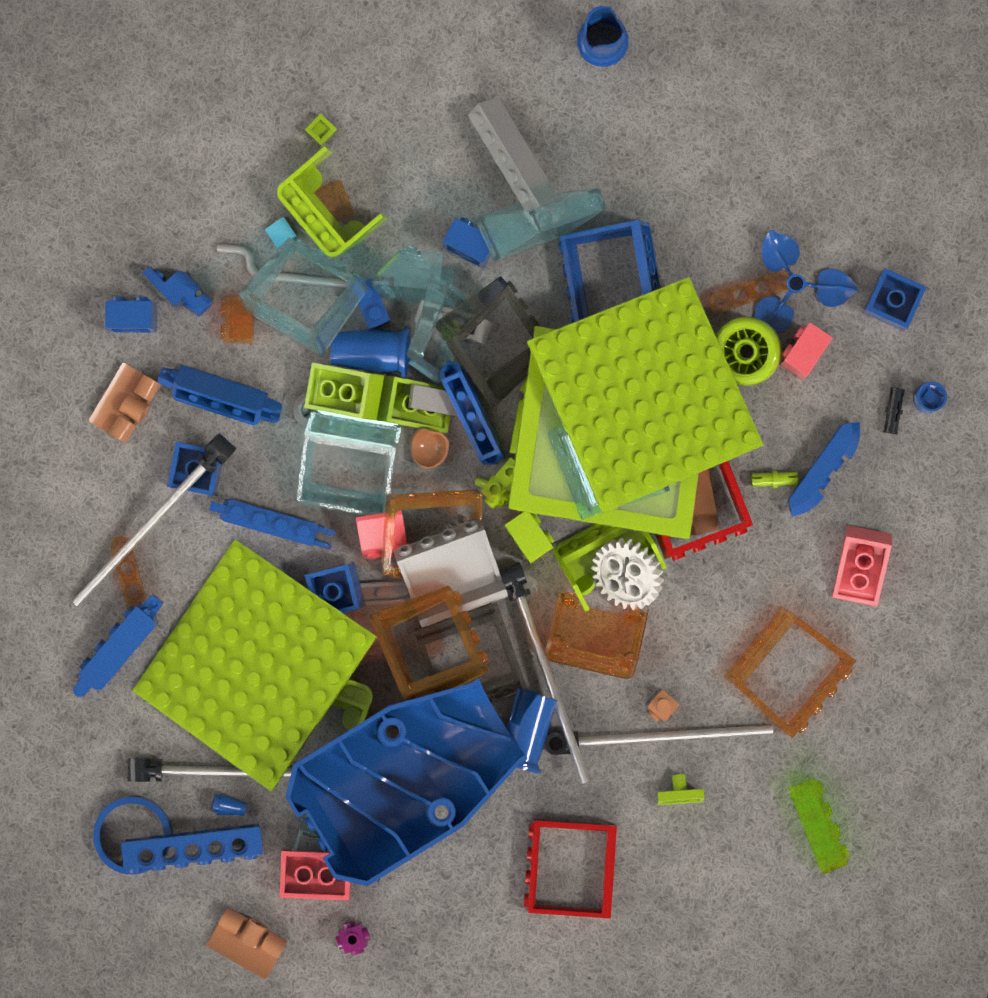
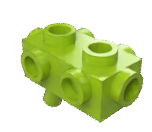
M510 458L496 475H492L489 480L477 477L475 480V485L483 488L480 492L486 496L484 501L493 509L497 506L501 509L503 505L509 503L515 464L513 458Z

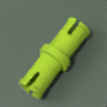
M772 470V473H751L752 487L772 486V488H777L778 486H798V472H777V470Z

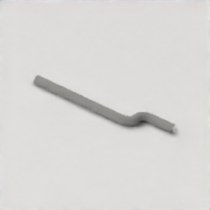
M217 244V252L243 255L246 259V268L254 278L351 288L352 279L259 270L255 266L252 251L247 247L233 244Z

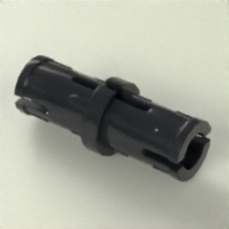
M890 387L888 407H885V412L887 413L883 433L898 435L900 415H903V410L901 409L905 389Z

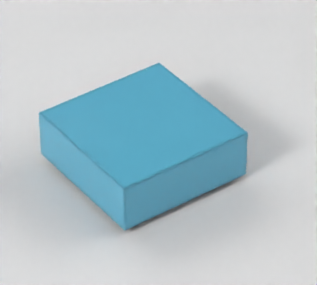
M284 217L265 229L277 249L297 237Z

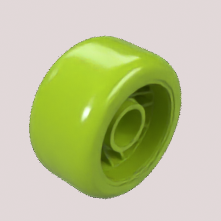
M739 317L724 324L715 335L737 385L752 386L768 380L779 367L782 358L781 341L776 331L765 321L753 317ZM746 345L752 346L754 350L750 358H745L742 354V349Z

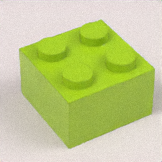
M523 512L504 526L531 564L553 549L552 543L555 541L547 530L545 532L539 527L541 520L535 513Z

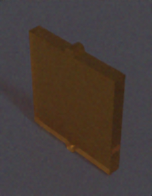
M341 180L323 186L314 192L337 221L354 215L349 202L350 196L346 194Z

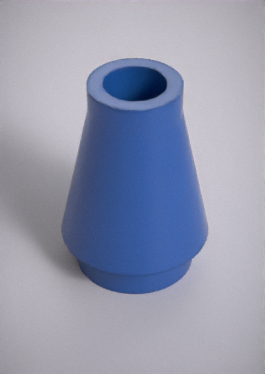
M223 793L220 795L215 794L211 812H215L216 815L244 816L246 802H241Z

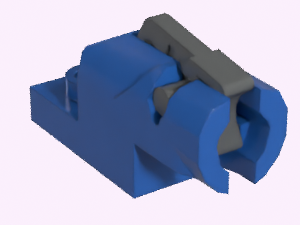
M148 267L142 272L176 308L184 302L183 306L199 317L214 303L212 296L197 275L189 276L187 273L177 271L164 283L163 280L166 277L157 268L153 271Z

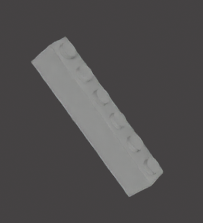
M499 97L478 103L468 116L536 230L557 223L567 210Z

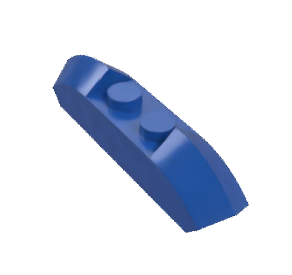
M447 361L439 372L440 378L476 454L483 465L498 464L503 459L504 453L468 374L459 363Z
M860 422L843 424L838 428L788 498L791 517L811 510L824 498L818 490L820 488L824 490L831 481L828 477L833 470L837 472L844 463L842 457L845 456L852 459L856 452L860 439Z

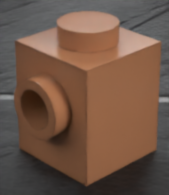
M660 689L646 706L650 709L648 714L657 722L660 719L665 722L680 704L663 689Z

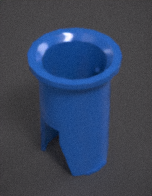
M601 5L593 8L588 13V17L577 35V47L580 55L588 63L597 67H608L616 64L624 57L628 49L629 36L626 28L616 17V13L610 6ZM608 23L617 29L620 38L615 43L592 47L588 43L586 34L593 25Z
M405 326L402 331L356 330L336 332V335H332L331 365L356 370L397 372L402 375V378L407 379L410 362V327Z
M518 688L506 729L528 758L520 763L517 768L541 774L542 770L539 769L538 762L558 700L538 695L537 692Z

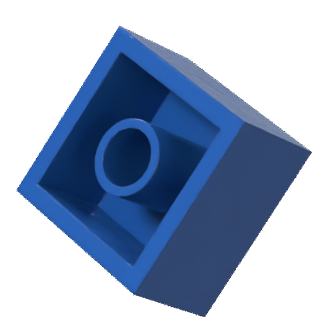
M461 217L460 220L455 218L442 242L443 248L484 269L496 246L494 233L485 228H482L481 231L474 228V223L464 217Z
M884 268L877 279L863 313L905 331L908 329L927 287Z
M112 297L111 301H105V328L111 333H157V305L148 297H135L134 301H128L125 297Z
M176 442L167 487L177 489L200 464L196 459L200 453H207L204 450L205 447ZM217 462L215 464L217 470L214 473L206 470L188 491L216 496L222 465Z
M355 562L305 575L308 590L340 612L345 613L366 607Z

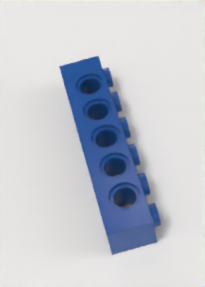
M259 824L120 840L124 871L128 870L130 874L143 872L142 868L152 867V871L166 869L165 866L175 865V868H184L193 862H198V865L212 864V860L221 859V862L235 861V857L243 856L245 860L258 858L259 854H263ZM241 838L244 840L242 848H232V842L235 839ZM213 841L221 843V848L217 852L209 850V845ZM189 844H196L198 846V851L193 855L186 853V847ZM171 846L175 848L174 855L169 858L162 855L164 848ZM144 849L152 851V856L148 860L139 858L140 852Z

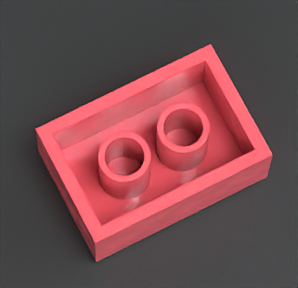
M283 849L281 851L280 898L349 900L351 882L338 880L333 877L322 859L330 854L329 851Z

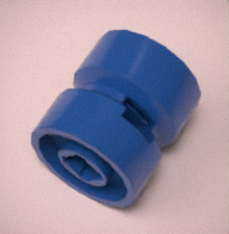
M928 382L919 386L913 395L915 407L923 413H933L941 409L947 401L945 388L937 382Z

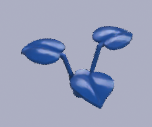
M770 230L763 241L762 260L764 265L772 272H779L783 268L789 275L786 282L789 291L781 302L773 296L763 298L756 306L755 318L768 323L776 333L785 330L793 320V309L788 305H784L792 293H799L805 287L818 288L816 294L818 300L827 307H836L843 304L857 292L858 289L853 280L845 273L836 269L821 271L818 275L819 284L805 282L803 276L793 274L788 266L795 264L799 258L800 250L798 244L791 237Z

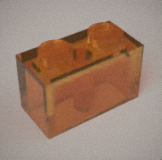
M225 296V302H221V316H225V325H221L220 335L226 344L254 345L255 299L253 297Z

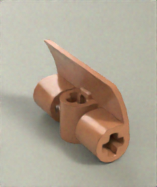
M122 363L90 416L89 422L126 443L137 424L141 423L150 409L149 404L161 384L129 365Z
M709 469L698 474L690 536L719 531Z
M227 907L206 946L257 976L266 979L288 941L267 930V926L254 918L248 919Z

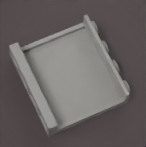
M481 519L468 521L464 525L446 529L437 535L424 537L420 541L405 544L393 550L422 628L508 597Z

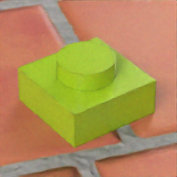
M320 113L305 131L322 147L335 134L337 128Z

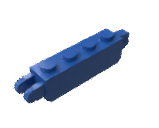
M181 365L179 370L163 367L159 373L158 383L173 389L172 397L176 401L250 425L259 424L260 419L271 423H276L280 420L282 404L268 398L267 392Z
M225 499L223 504L211 501L209 508L210 511L221 513L219 519L224 522L312 547L315 545L331 550L332 545L328 542L315 540L317 532H322L328 536H335L336 531L320 527L316 523L231 499Z
M152 594L142 604L139 603L136 607L131 605L123 614L126 619L120 625L116 622L108 632L111 637L106 642L102 639L93 649L97 652L92 659L87 657L79 666L82 669L78 674L81 679L73 688L75 696L83 697L91 687L95 690H102L158 624L156 614L164 603L161 599Z

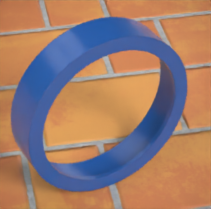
M140 796L123 797L112 802L100 813L94 826L93 841L98 856L109 868L122 874H141L151 870L152 867L142 868L143 872L130 874L128 870L124 871L123 866L114 863L107 857L101 846L100 830L104 819L113 809L130 803L146 806L160 819L164 835L172 834L171 823L166 812L154 801ZM170 846L164 848L162 852L164 857L167 855Z

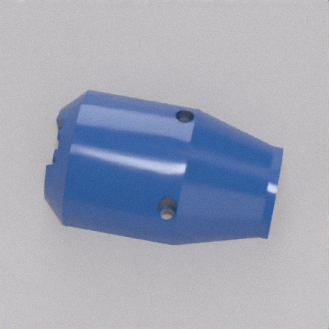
M478 678L470 684L390 705L293 765L285 798L297 818L307 814L308 817L304 820L310 830H317L320 838L317 839L323 851L329 850L330 854L322 859L333 877L338 880L369 886L464 827L517 766L528 758L506 729ZM390 725L396 726L399 730V735L394 739L387 737L385 733L386 728ZM440 805L445 806L448 810V815L444 819H439L435 815V809Z

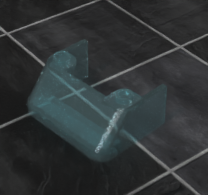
M404 246V249L399 250L372 278V287L385 300L421 303V300L436 305H452L455 269L442 268L444 253L417 251V247Z

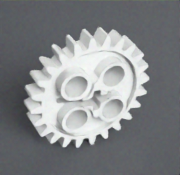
M620 538L618 541L613 539L610 543H606L596 553L597 556L593 559L595 564L591 569L596 571L592 577L599 579L596 586L603 587L600 593H607L608 601L613 598L615 599V606L621 602L624 609L630 605L632 610H635L637 606L640 609L645 605L649 606L659 596V592L663 588L660 584L664 579L659 577L663 570L656 568L660 562H653L652 560L655 554L648 555V547L643 550L640 549V542L634 546L632 539H629L626 543L623 538Z

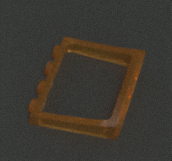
M474 489L386 495L381 560L382 575H391V578L394 579L403 578L399 565H391L395 514L398 510L471 505L472 520L481 519L482 522V494L480 491Z
M781 606L723 677L786 735L793 739L797 732L802 733L807 728V720L811 715H817L822 710L823 705L821 703L825 698H830L836 693L838 682L850 676L852 672L851 667L856 660L791 611ZM795 624L837 655L839 662L789 723H785L747 688L745 682L788 629Z

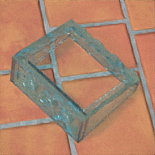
M591 188L558 192L557 195L560 200L531 210H524L521 203L481 216L475 221L494 262L560 239V236L570 233L608 209L599 189Z
M289 237L242 289L238 297L248 313L323 356L368 288L364 282L365 278L356 272L351 274L346 271V267L337 261L332 263L327 260L328 257L321 251L316 250L314 252L302 240L297 239L295 241ZM294 252L350 284L312 329L262 300Z
M312 409L304 434L296 503H302L306 506L325 507L329 510L348 511L351 514L373 515L388 512L402 425L358 419ZM316 443L388 455L382 495L310 483Z

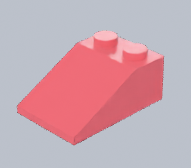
M847 525L833 598L878 606L892 547V534Z

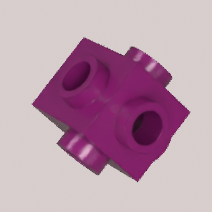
M355 920L342 924V928L338 931L339 936H336L339 950L344 949V953H351V956L365 952L364 948L368 946L367 941L371 940L367 927H363L361 922L355 923ZM354 935L357 938V942L350 943L348 937Z

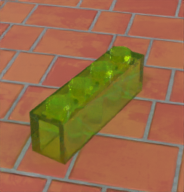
M811 777L788 786L787 789L820 872L826 874L849 865L847 861L850 858L846 845L841 846L838 837L842 835L837 823L833 824L830 816L833 815L829 802L824 803L821 794L825 792L820 780L816 781L815 778Z

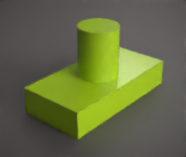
M684 774L672 776L673 791L657 793L658 806L704 802V789L687 790L686 775Z

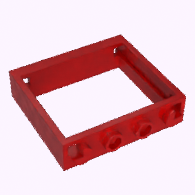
M729 461L719 464L741 523L674 549L669 536L655 534L664 559L672 557V560L675 561L685 557V551L692 549L696 553L706 549V543L711 541L714 542V545L727 541V535L734 533L735 537L748 532V527L753 526Z
M534 819V823L529 824L528 838H532V847H527V861H531V868L526 870L525 884H529V893H524L523 906L528 907V913L611 919L617 825ZM540 827L606 831L601 909L535 904Z

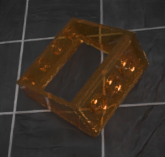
M449 585L369 615L400 693L407 701L459 687L489 672L487 664L490 661L485 651H481L478 646L481 640L475 630L472 631L469 625L472 623V620L467 610L463 611L461 603H463V599L459 591H454ZM445 601L471 661L414 682L391 627Z

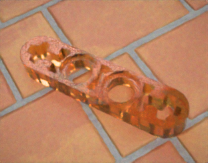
M780 270L779 272H774L716 292L709 298V308L714 313H723L787 291V286L784 287L782 283L775 285L777 290L773 291L769 278L772 277L773 282L780 279V275L783 274L784 277H789L786 270ZM758 282H765L768 285V292L759 294L755 288ZM737 289H743L747 293L746 300L742 302L737 301L734 298V292ZM730 292V299L734 305L730 306L729 301L722 304V309L713 305L716 301L715 297L719 296V299L722 300L727 298L726 293Z
M118 536L111 542L113 556L119 551L115 549V546L119 545L118 541L122 540L123 543H126L129 540L127 537ZM133 549L129 553L131 558H124L116 567L127 609L130 607L129 601H137L142 598L144 602L147 599ZM125 562H130L134 566V570L130 575H124L121 571V566ZM131 584H136L140 589L139 595L136 597H130L127 593V588Z

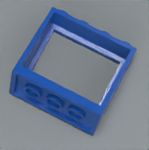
M634 220L560 236L559 251L564 256L565 264L562 265L564 277L568 280L569 287H566V293L572 303L570 317L573 323L589 317L577 248L579 244L633 236L642 294L645 295L661 288L650 223Z

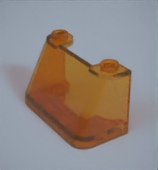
M559 592L545 648L547 660L617 678H632L639 661L648 613L638 608H635V610L631 608L625 611L623 616L592 608L585 612L583 606L579 605L580 601L575 594Z

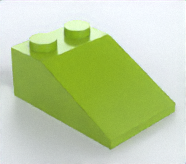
M312 363L304 408L376 421L384 375Z
M384 376L376 421L419 429H435L442 433H448L451 415L408 408L411 385L446 391L444 386Z

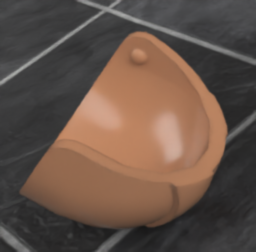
M421 428L417 430L412 436L410 443L411 456L414 462L424 469H432L442 464L449 450L447 437L435 429Z

